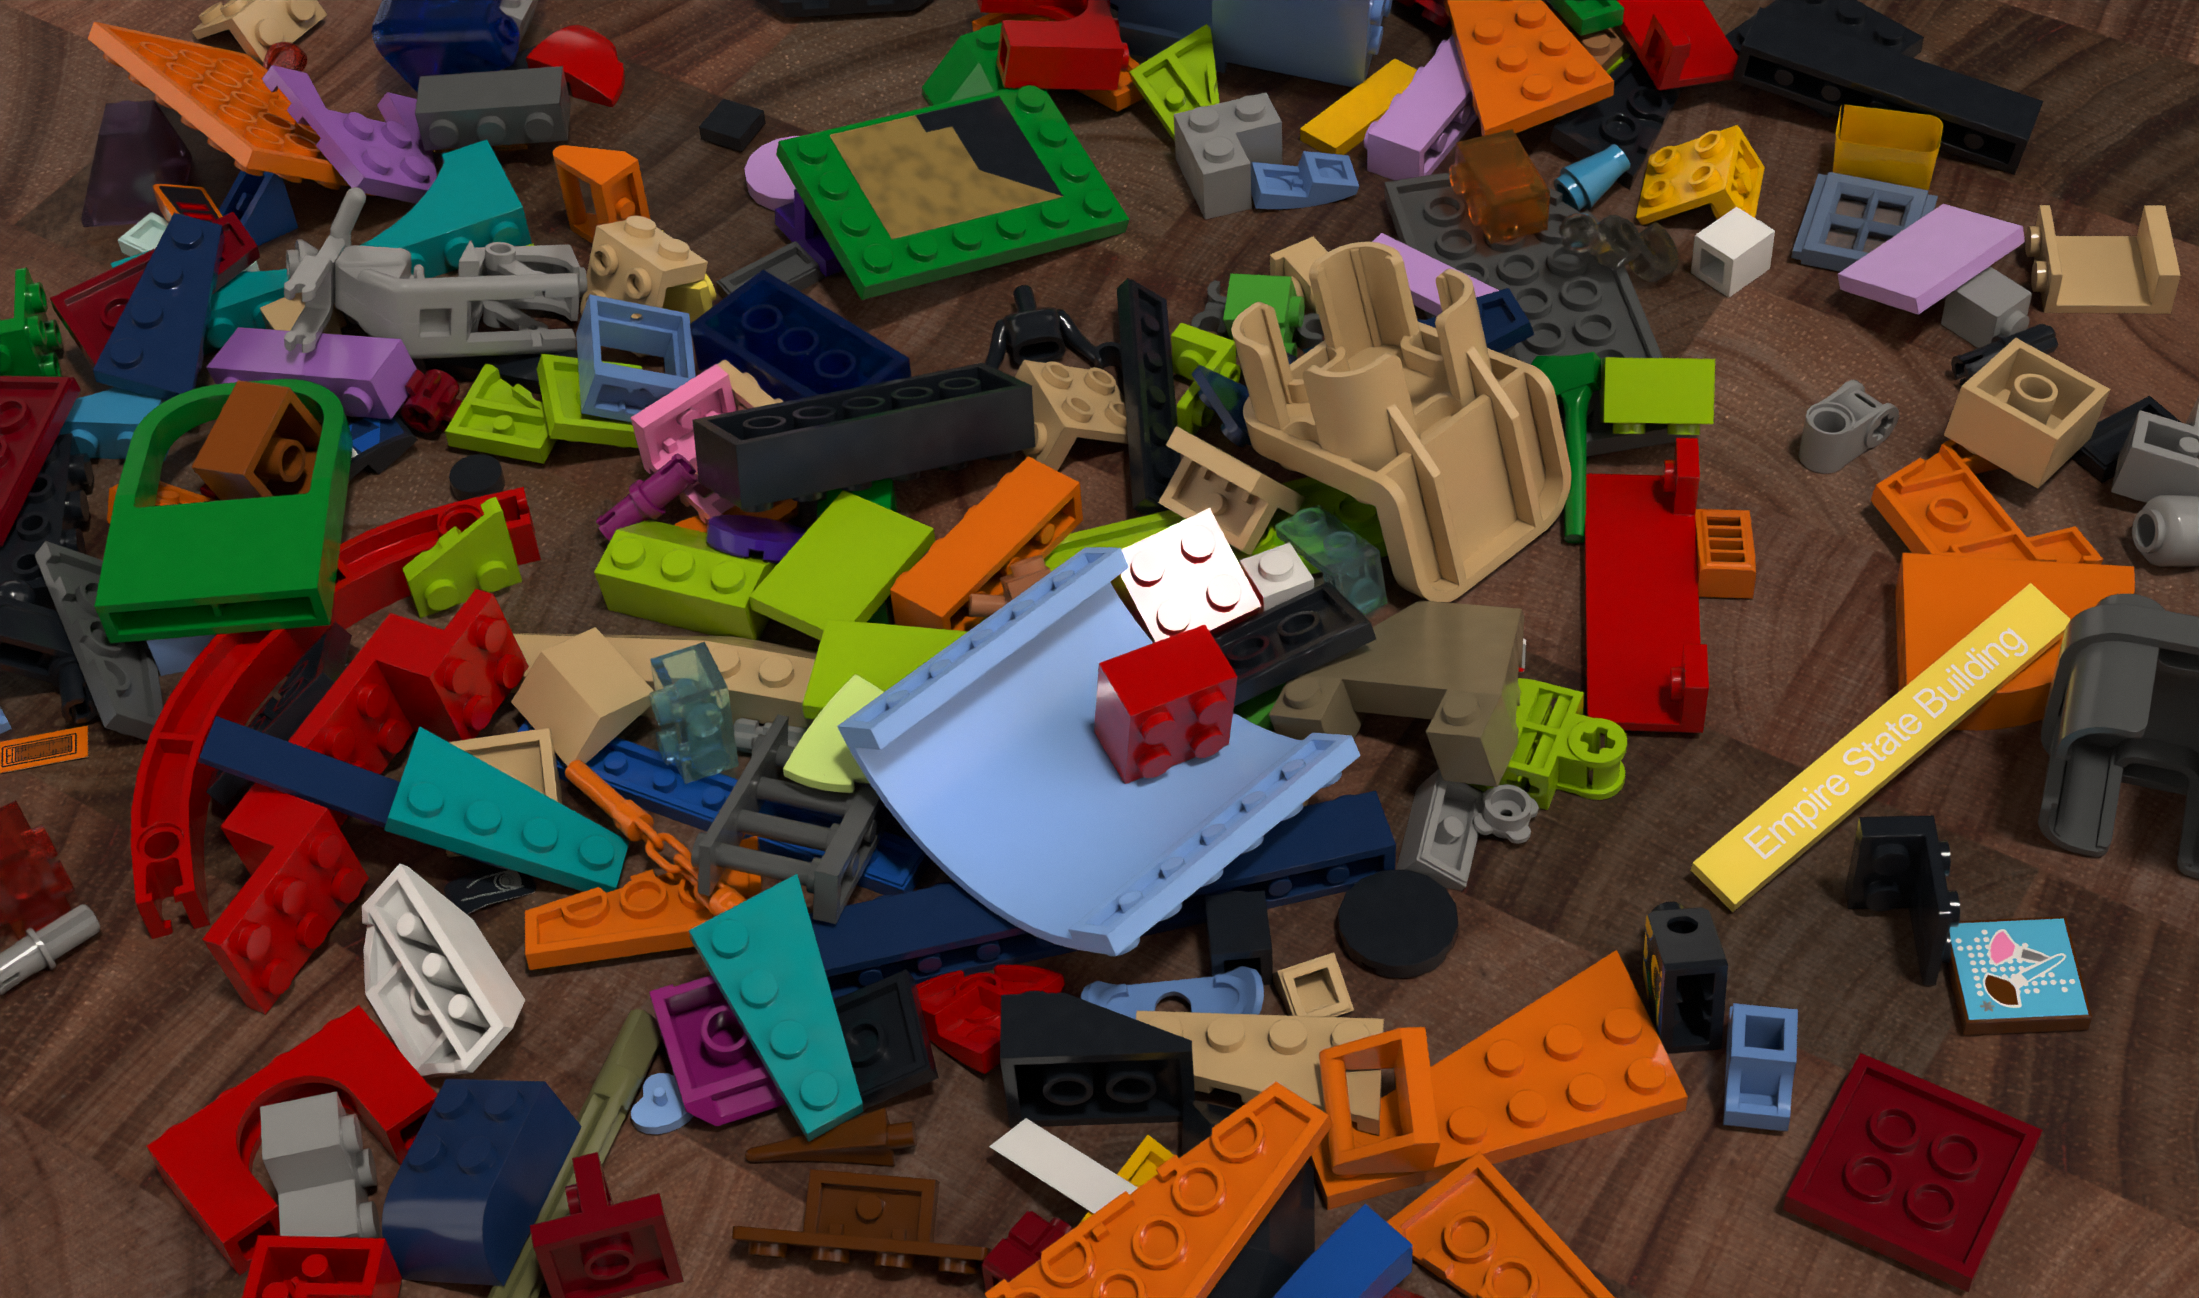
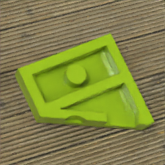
M1205 24L1129 71L1131 81L1174 141V114L1220 103L1212 33L1208 24Z
M490 364L483 366L445 430L448 445L451 447L542 464L545 463L558 440L551 439L549 436L543 402L535 400L532 393L519 383L512 387L502 380L499 370Z
M496 497L490 498L480 505L484 515L467 529L461 532L460 529L454 526L438 539L433 548L421 552L402 568L419 618L465 603L475 589L492 593L522 582L504 514Z

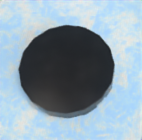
M1406 869L1383 870L1360 879L1346 892L1339 908L1340 943L1351 960L1361 967L1363 962L1368 967L1375 968L1378 975L1388 978L1416 977L1436 969L1446 959V953L1451 950L1452 945L1454 948L1458 937L1457 906L1447 889L1427 875Z

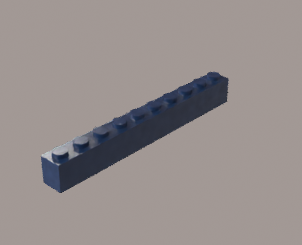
M1371 791L1357 795H1342L1334 800L1303 806V809L1297 815L1280 821L1263 835L1264 840L1258 847L1240 854L1224 867V872L1218 880L1207 886L1200 887L1185 899L1178 913L1166 920L1157 922L1140 937L1206 923L1204 896L1218 895L1235 890L1244 892L1265 890L1267 909L1347 892L1364 877L1383 870H1396V843L1377 792ZM942 882L930 888L898 895H883L870 901L847 905L836 924L813 919V913L809 914L833 1000L905 969L912 975L917 985L931 978L962 970L964 976L994 970L996 965H1016L1080 951L1051 943L1016 927L992 912L968 894L956 882Z

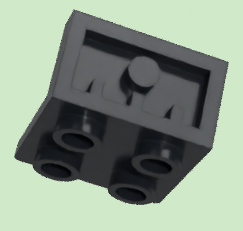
M1934 815L1859 817L1845 886L1848 909H1871L1874 911L1909 908L1922 985H1936L1941 963H1949L1951 958L1949 929L1950 927H1958L1960 921L1957 890H1948L1946 882L1951 866L1948 841L1938 840Z

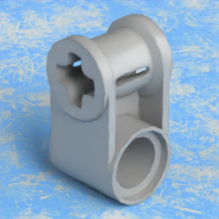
M1850 380L1844 383L1836 392L1821 402L1812 405L1807 410L1798 454L1800 462L1806 468L1823 474L1841 470L1846 464L1868 449L1880 445L1887 439L1899 419L1898 408L1891 403L1881 404L1865 393V387L1857 380Z

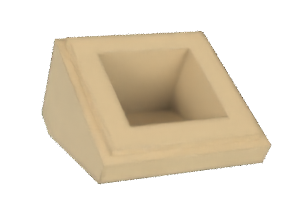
M1334 952L1273 973L1275 988L1289 1016L1337 1017L1354 1011Z

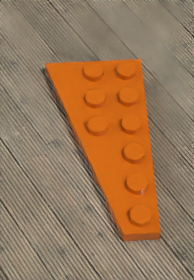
M1616 950L1431 1066L1441 1142L1432 1171L1335 1174L1331 1169L1328 1133L1311 1154L1308 1161L1314 1167V1177L1326 1208L1331 1210L1442 1179L1478 1151L1491 1164H1496L1686 1111L1688 1096ZM1396 1089L1381 1098L1379 1135L1357 1130V1122L1352 1121L1355 1148L1402 1135Z
M1278 1082L1273 1083L1212 1128L1211 1136L1182 1157L1178 1158L1175 1154L1156 1168L1158 1173L1156 1176L1131 1194H1128L1127 1191L1120 1194L1041 1252V1259L1010 1282L1003 1279L984 1294L987 1298H1207L1333 1126L1330 1116Z

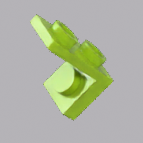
M1180 323L1171 334L1173 373L1194 380V382L1177 404V422L1179 428L1195 436L1201 427L1205 428L1209 425L1215 411L1205 405L1198 396V391L1201 388L1193 378L1192 372L1199 365H1202L1238 383L1241 368L1236 364V346L1233 340Z

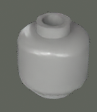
M2160 495L2151 498L2136 515L2132 527L2133 541L2136 548L2150 564L2159 567L2199 566L2198 496Z

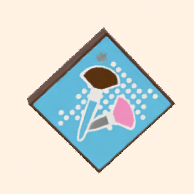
M2066 916L1959 921L1958 927H1950L1951 958L1950 962L1947 963L1963 1035L2089 1030L2092 1014Z

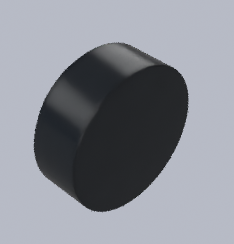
M485 454L470 455L459 460L452 467L449 474L454 495L460 501L502 492L505 486V479L499 461Z

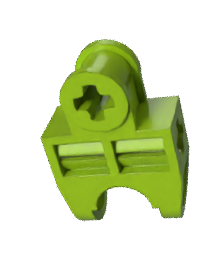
M1518 678V685L1521 691L1520 706H1517L1516 724L1519 730L1518 745L1498 785H1514L1525 790L1529 780L1531 787L1526 793L1537 802L1539 808L1548 810L1556 789L1574 793L1591 800H1603L1616 795L1625 783V767L1621 762L1627 751V736L1624 730L1613 721L1584 716V692L1533 679ZM1553 698H1558L1554 708L1552 709V706L1550 704ZM1601 733L1605 734V748L1602 749ZM1593 769V782L1590 785L1588 784L1589 770ZM1468 784L1482 791H1486L1487 789L1494 787L1486 785Z

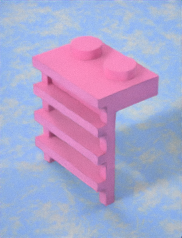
M717 364L631 417L644 469L649 474L655 473L677 453L685 457L697 473L693 419L737 411L729 374ZM697 481L686 488L679 496L681 502L686 507L691 505L698 511L699 518L705 524L708 523V519L713 516L723 515L722 513L735 506V504L725 498H721L715 492L703 498L712 490Z

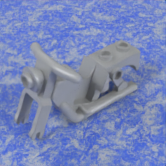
M354 187L346 192L331 225L330 235L320 250L303 239L296 240L295 250H286V269L289 281L284 283V296L286 299L291 300L295 297L296 293H302V302H305V307L290 332H287L284 336V347L290 352L296 347V344H302V353H309L316 349V342L331 319L334 303L336 309L344 313L349 323L359 325L370 337L401 339L411 359L545 354L575 350L576 337L572 328L548 329L546 324L536 321L518 310L539 309L552 311L566 316L570 321H578L579 297H583L584 293L587 292V274L585 268L580 267L571 245L513 246L505 242H493L485 247L474 248L471 240L459 260L458 277L425 278L424 267L420 264L414 267V275H412L411 254L405 249L351 245V231L366 200L365 192L361 188ZM483 313V322L487 326L494 328L510 327L515 331L478 332V323Z

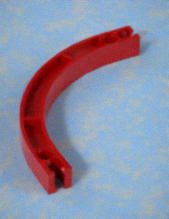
M524 487L457 501L417 512L370 529L341 543L330 625L217 634L191 663L168 697L150 733L137 772L131 807V855L135 902L152 939L168 936L173 933L171 919L164 920L162 916V901L167 897H174L175 903L182 901L194 929L210 925L204 866V834L208 807L211 796L206 793L215 768L199 763L198 759L215 717L218 716L245 726L253 712L274 687L286 677L297 660L335 621L341 627L347 629L363 618L411 596L402 568L421 552L433 548L438 539L454 526L460 529L461 532L467 529L484 515L480 505L490 498L496 497L502 508L517 564L522 565L540 561L541 557L535 537L534 523Z

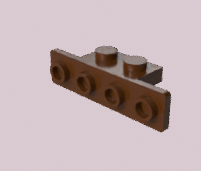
M810 1169L803 1231L733 1226L732 1239L749 1243L748 1255L787 1258L788 1247L812 1249V1261L850 1264L851 1252L876 1254L874 1266L896 1269H913L914 1258L939 1260V1272L977 1275L978 1263H983L984 1258L992 1250L987 1247L934 1243L940 1183L936 1179Z

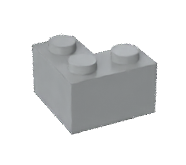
M1261 93L1244 96L1240 99L1202 106L1174 114L1176 161L1204 219L1252 209L1251 163L1283 165L1282 121L1268 94Z
M2199 396L2186 423L2139 410L2118 456L2111 492L2146 503L2151 498L2160 495H2195L2199 497Z
M337 1091L260 1107L262 1160L278 1193L280 1236L380 1238L381 1230L377 1207L374 1201L368 1202L367 1187L377 1185L374 1157L370 1148L363 1149L362 1133L357 1115H346Z

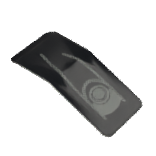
M495 866L465 874L447 883L444 888L447 899L466 914L488 904L520 897L536 891L531 875Z

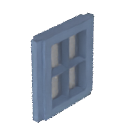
M1828 172V175L1818 174L1791 258L1801 260V264L1841 272L1933 211L1936 207L1938 196L1929 195V190Z

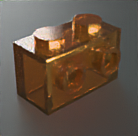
M1513 129L1456 143L1455 164L1449 168L1452 188L1457 195H1463L1467 202L1468 213L1473 225H1480L1490 244L1548 230L1550 190Z

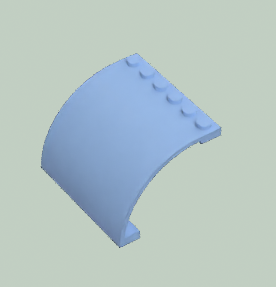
M1085 547L837 727L860 769L888 810L917 845L968 894L1003 919L1038 938L1072 949L1106 954L1108 956H1119L1134 949L1140 942V936L1157 922L1166 920L1178 913L1182 908V902L1196 890L1218 880L1224 872L1223 868L1240 854L1258 847L1264 840L1263 835L1280 821L1297 815L1303 809V803L1319 789L1337 782L1342 776L1341 771L1361 755L1352 735L1311 733L1305 739L1297 740L1255 725L1233 712L1229 745L1222 747L1214 755L1207 758L1195 757L1170 767L1160 776L1154 778L1143 777L1124 784L1094 733L1098 667L1100 662L1147 646L1153 642L1135 621L1110 582L1129 568L1121 548Z

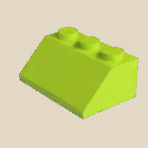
M646 520L616 529L594 574L607 608L610 611L708 635L734 636L759 641L770 618L751 610L749 596L778 563L768 562V560L763 559V555L749 553V557L744 556L743 558L733 556L711 547L706 541L707 533L658 521Z

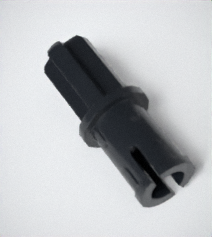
M2039 324L2008 337L2002 334L1996 335L1992 338L1990 344L1965 354L1954 356L1951 362L1953 374L1956 379L1966 375V378L1961 379L1959 382L1962 386L2015 338L2045 354H2050L2058 347L2055 337L2056 333L2052 326Z

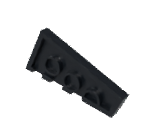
M1635 51L1610 74L1614 80V95L1567 113L1553 126L1550 137L1551 142L1580 160L1604 151L1612 144L1617 145L1627 156L1630 162V169L1624 172L1616 182L1629 190L1684 87L1658 90Z

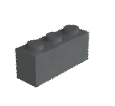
M563 66L421 76L419 79L415 116L425 151L462 148L484 140H488L490 146L567 141L571 101Z

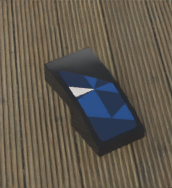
M395 413L391 420L358 417L348 422L353 440L348 482L367 465L378 474L382 473L418 441L397 413Z

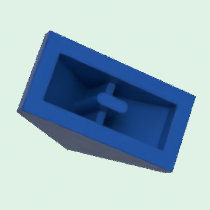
M241 170L219 208L222 216L234 212L258 246L298 228L283 178L275 173L264 171L263 176H254Z

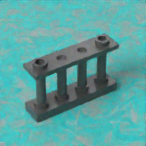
M778 714L766 735L759 734L756 738L751 760L707 833L700 832L696 837L692 850L691 864L692 867L699 868L698 893L710 896L726 868L781 881L798 874L800 885L806 886L807 893L814 894L813 919L836 924L893 815L870 783L854 781V784L861 785L859 791L854 790L853 793L846 795L778 780L786 762L795 747L788 746L789 717ZM768 801L842 817L843 820L841 824L833 823L831 828L758 812L764 802ZM745 834L821 850L825 851L822 858L815 857L812 862L739 847Z

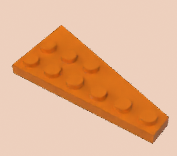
M1444 0L1447 16H1450L1453 26L1452 34L1464 76L1472 92L1475 114L1480 120L1484 145L1614 95V80L1542 0Z

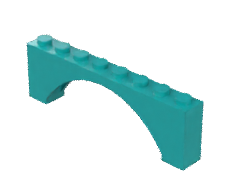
M484 140L441 154L444 164L437 178L420 201L390 228L359 246L405 249L411 254V274L414 275V267L420 264L424 267L425 278H433L459 269V260L471 240L474 248L485 247L493 242H505L513 246H526L532 244L523 206L488 140ZM146 252L112 262L111 266L114 268ZM287 269L255 272L242 271L212 294L209 329L205 331L202 348L204 355L220 350L238 327L266 329L259 308L285 297L284 283L289 281Z

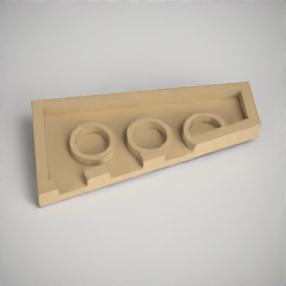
M1166 1011L1136 1012V1020L1192 1040L1196 1091L1209 1094L1214 1088L1240 1094L1242 1102L1247 1103L1273 1083L1278 1082L1323 1112H1325L1319 1061L1320 1051L1384 1032V1019ZM1382 1069L1346 1070L1351 1120L1357 1122V1130L1379 1135Z

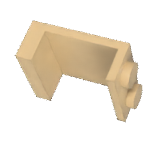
M2050 205L2039 206L2036 225L2028 226L2026 231L2025 250L2027 257H2034L2035 260L2031 274L2033 292H2040L2044 313L2171 314L2181 275L2166 206L2144 205L2137 236H2056Z

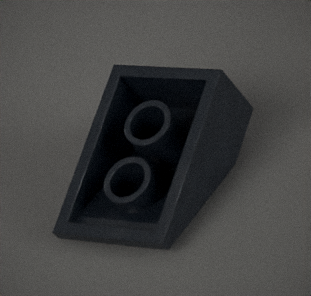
M1027 991L1022 994L1001 995L1000 1062L1010 1128H1014L1025 1118L1040 1127L1183 1122V1104L1187 1099L1196 1100L1192 1040L1067 993Z

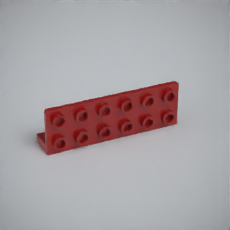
M1617 0L1624 7L1623 23L1619 26L1658 90L1733 79L1739 56L1703 0Z
M1676 438L1674 460H1664L1663 475L1586 474L1585 603L1587 716L1613 721L1623 730L1703 733L1709 676L1707 644H1701L1695 519L1700 481L1698 438Z

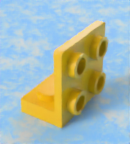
M1738 125L1721 131H1709L1700 138L1677 146L1663 147L1649 157L1636 218L1641 225H1645L1709 203L1717 220L1735 207L1740 208L1755 218L1765 167Z

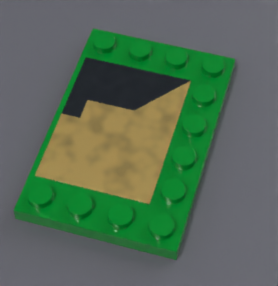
M1032 85L998 90L778 142L776 156L861 300L1126 232L1130 220L1046 89H1040Z

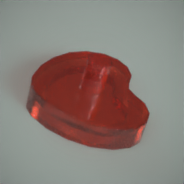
M275 43L268 49L263 67L269 70L274 65L302 72L307 65V55L302 48L293 43Z

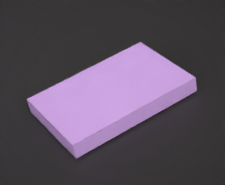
M1942 204L1838 273L1840 290L1919 315L2025 242L2023 226Z

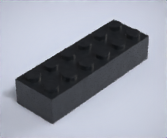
M984 363L693 419L699 483L719 494L721 498H725L735 504L744 512L767 511L773 508V502L787 499L798 502L815 501L823 497L824 491L839 488L845 491H862L873 486L872 481L886 478L896 481L914 480L921 476V471L933 468L946 471L961 470L969 466V461L981 458L994 461L1008 460L1014 458L1018 450L1035 447L1032 385Z

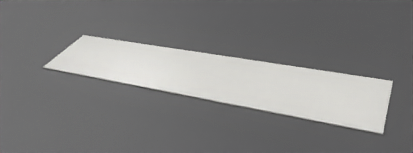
M1027 1118L989 1146L1093 1214L1123 1192L1127 1191L1128 1194H1131L1138 1189V1187Z

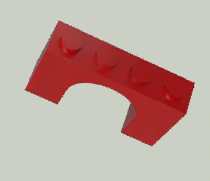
M977 0L981 13L1033 14L1058 20L1055 22L1002 20L996 63L1004 88H1021L1026 85H1032L1040 89H1118L1120 72H1126L1128 68L1129 48L1128 44L1122 42L1119 36V20L1112 17L1110 0Z
M360 1005L343 1016L329 1021L319 1032L290 1051L278 1055L269 1065L236 1087L225 1090L215 1101L182 1123L171 1126L161 1137L146 1146L164 1182L239 1276L250 1268L258 1235L280 1236L279 1207L252 1174L253 1162L262 1144L260 1107L337 1091L345 1112L350 1115L356 1114L358 1120L372 1132L395 1161L401 1165L438 1095Z

